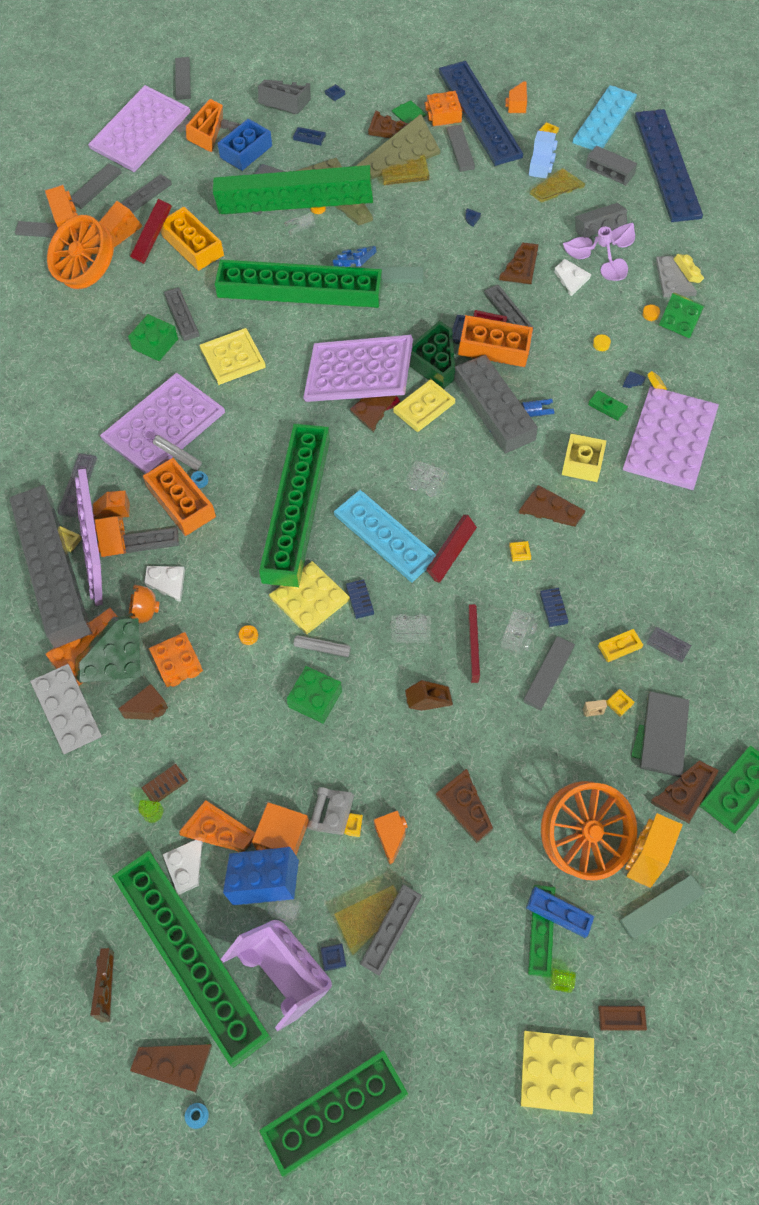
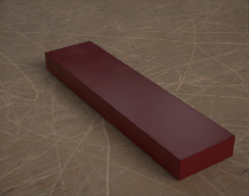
M160 199L157 200L130 255L131 258L145 264L172 208L171 204Z
M469 515L461 517L426 569L435 582L440 583L476 530L477 527Z
M469 604L468 624L471 683H478L480 679L477 606L476 604Z

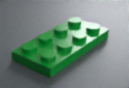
M751 745L700 805L702 809L734 834L759 805V751Z

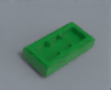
M599 390L588 403L589 406L619 421L628 408L627 405Z

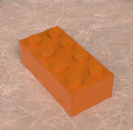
M465 315L458 355L472 358L486 355L490 361L525 367L529 355L533 327Z
M174 458L143 475L147 489L185 536L216 518L211 502Z
M111 608L107 609L89 622L92 634L53 648L45 655L55 669L69 664L76 678L75 658L89 646V643L108 625V622L113 617L118 616Z

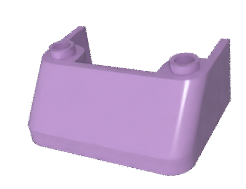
M272 920L239 935L221 958L224 963L238 956L245 966L255 967L260 965L286 999L281 1003L284 1017L275 1027L277 1031L299 1019L332 987V982L327 974L288 927L279 920Z

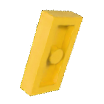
M634 629L600 642L598 645L607 663L643 647V643Z

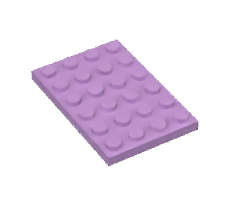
M144 85L88 145L95 152L135 172L191 112L190 108Z
M403 335L314 343L304 400L311 402L405 395L413 342L412 336Z
M175 373L103 432L100 437L126 460L146 474L173 458L172 455L153 444V440L157 435L183 449L225 413V409L181 375Z
M650 386L623 470L694 490L719 404Z
M79 469L78 477L75 478L78 520L80 522L82 547L85 555V567L87 568L90 599H94L95 606L103 605L101 563L86 469Z

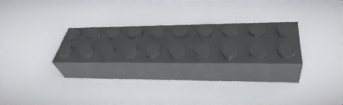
M45 485L9 497L47 638L53 647L57 648L92 634L55 507Z

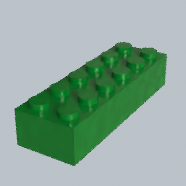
M383 1050L259 1131L281 1176L285 1178L409 1096Z

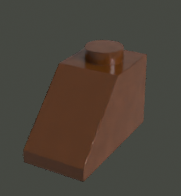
M421 680L405 690L408 708L424 711L453 705L448 686Z
M150 684L118 709L125 719L153 720L164 715L168 706L162 696Z

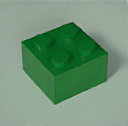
M147 314L130 333L128 338L133 350L160 361L176 343L178 335L174 325Z
M305 666L286 698L288 707L324 724L342 693V685L340 681Z

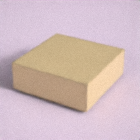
M606 700L585 702L583 708L584 716L603 715L607 708Z

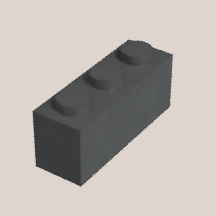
M596 146L587 156L585 168L626 186L635 175L637 163Z
M619 203L575 216V231L584 238L598 234V230L601 227L614 229L627 224V209Z

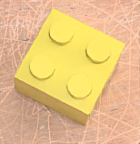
M571 434L562 475L598 482L606 440Z

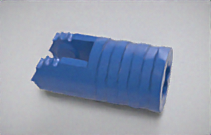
M552 399L521 403L530 417L555 414L554 409L542 410V405L553 403Z

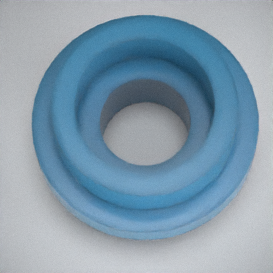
M196 471L192 474L191 479L199 489L208 484V476L204 472Z
M201 1103L190 1105L185 1112V1121L193 1129L202 1128L209 1118L208 1109ZM195 1111H199L200 1118L194 1121L192 1115Z

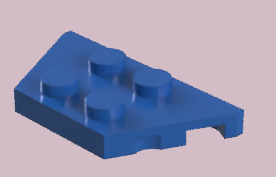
M376 246L361 247L353 251L351 249L343 250L333 260V265L338 267H349L351 264L362 266L377 252Z

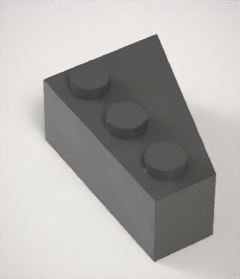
M264 79L258 85V103L277 108L278 110H285L292 114H298L311 100L310 83H306V86L297 85V82H292V85L283 84V81Z

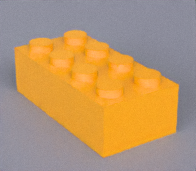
M185 207L167 216L161 229L162 237L198 271L224 256L221 240Z
M656 813L653 820L649 818L642 832H640L634 851L625 866V869L628 870L626 877L651 888L667 867L683 824Z

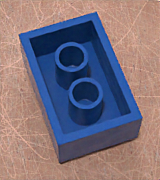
M247 119L217 143L220 158L243 171L272 147L271 131Z
M291 847L230 853L223 893L232 905L292 900L295 897L299 859Z

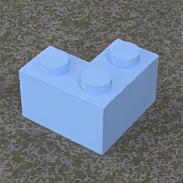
M537 131L529 176L547 179L548 173L552 172V163L555 162L556 153L553 152L556 150L558 143L555 140L556 133Z

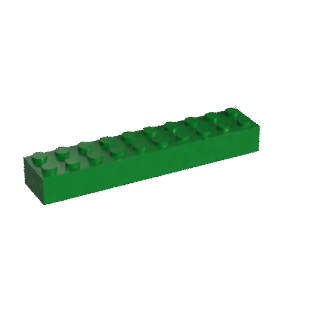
M370 165L214 177L213 195L219 214H237L253 211L259 212L260 210L263 212L373 203V184Z
M220 259L215 279L217 298L379 308L382 290V269Z
M293 424L259 569L262 584L298 588L300 586L330 444L329 427Z
M147 851L112 875L229 1065L233 1068L269 1042L272 1038L151 852Z

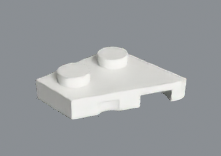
M566 259L557 265L554 271L557 277L561 279L563 286H566L570 296L584 285L591 276L590 273Z
M147 566L145 585L152 589H157L160 593L167 594L175 598L176 601L181 602L185 568Z
M194 840L163 854L178 895L199 886L202 841Z

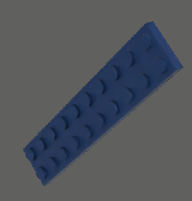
M462 61L440 67L439 74L448 89L456 91L463 114L493 164L497 166L522 159V150L468 63Z
M665 109L636 112L635 119L670 221L680 222L702 219L701 207Z

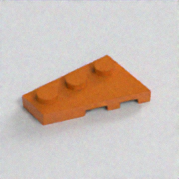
M205 800L179 831V835L234 851L245 852L252 843L255 832Z

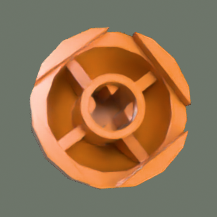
M134 585L133 589L136 591H134V594H131L129 614L132 612L133 616L139 618V623H145L152 619L154 612L158 613L159 601H156L154 592L148 587Z

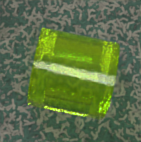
M140 800L139 813L146 822L155 823L161 819L164 809L159 802Z
M552 968L550 990L571 993L575 987L576 973Z

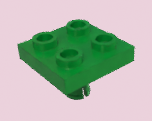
M672 293L659 325L687 338H691L705 305L677 293Z

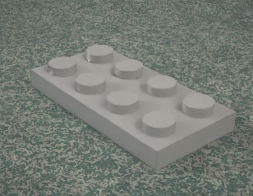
M69 664L30 681L64 755L102 737Z

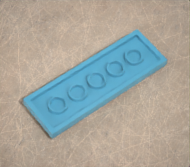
M610 85L573 138V143L591 150L596 146L604 148L635 101L637 94Z
M361 490L334 511L335 517L411 583L426 571L436 556L431 549Z

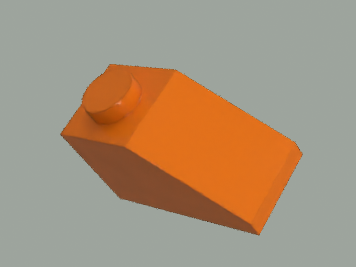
M523 81L509 91V97L505 100V107H508V113H526V81Z
M126 491L106 492L93 503L94 520L116 516L129 517L130 502Z
M398 811L374 819V826L389 864L394 863L405 838V829L408 828L404 816L400 817Z

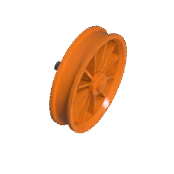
M78 215L64 222L54 234L48 248L47 264L51 275L72 289H84L96 283L104 275L112 260L114 251L112 234L105 225L89 215ZM72 237L74 242L69 244L68 241ZM66 244L69 245L68 250H64ZM92 254H98L96 259L92 256ZM87 262H90L92 264L89 269Z
M590 781L574 782L560 789L548 802L541 821L542 844L549 859L563 872L585 880L605 879L618 872L628 862L634 851L637 840L635 813L628 800L615 788ZM592 789L587 814L580 791ZM599 791H602L609 798L596 814ZM573 795L582 820L564 804ZM615 802L620 814L600 822ZM560 808L576 822H571L570 825L555 823ZM622 819L623 834L604 831L603 827ZM554 826L571 828L576 833L555 841ZM604 834L622 837L617 852L602 839ZM577 839L565 857L562 858L557 847ZM597 842L613 855V858L605 865ZM582 847L579 870H576L568 864ZM591 847L598 868L587 871Z

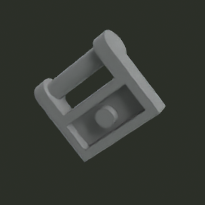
M318 787L316 793L318 795L307 828L318 832L344 835L354 795L352 792ZM330 798L324 822L319 823L325 799Z

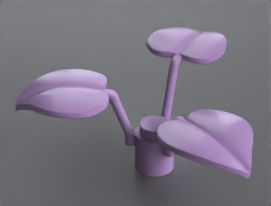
M629 223L612 231L609 227H601L598 230V237H595L593 245L588 237H578L563 243L565 251L576 259L589 257L591 250L595 248L597 242L602 247H607L609 263L602 265L601 274L607 280L620 281L626 278L628 265L623 259L612 261L610 243L622 248L633 244L635 241L634 224Z

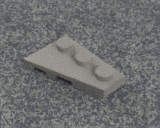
M673 256L656 257L663 297H671L672 293H677L681 296H696V289L687 280L674 261Z

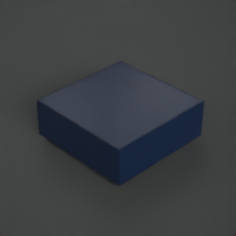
M335 84L325 90V95L336 101L345 95V90Z
M343 944L321 948L324 971L347 967Z

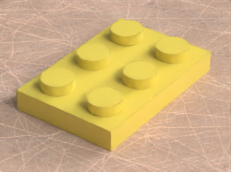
M429 380L395 406L393 410L397 416L416 432H419L455 404V398L433 380Z

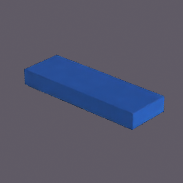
M537 887L532 889L526 909L584 938L588 937L595 917Z

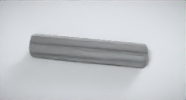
M160 435L154 438V445L194 470H198L201 467L202 462Z
M298 635L294 638L295 647L343 657H349L351 647L347 645Z

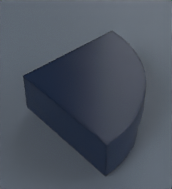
M466 209L465 219H467L466 221L469 225L474 227L480 219L481 213Z
M630 371L623 383V387L641 386L645 382L646 377Z

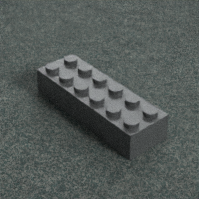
M486 355L455 367V382L505 454L536 441L537 425Z

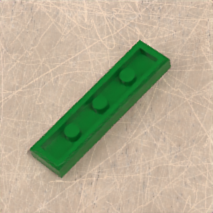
M543 885L533 886V888L537 887L555 896L556 887ZM534 912L531 915L528 975L550 978L554 922Z

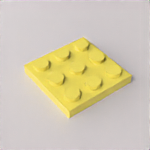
M246 328L200 345V349L218 385L266 368L265 362Z
M313 561L303 568L299 588L280 586L269 594L270 598L306 635L350 600V597Z
M524 1031L520 1106L592 1115L594 1038Z

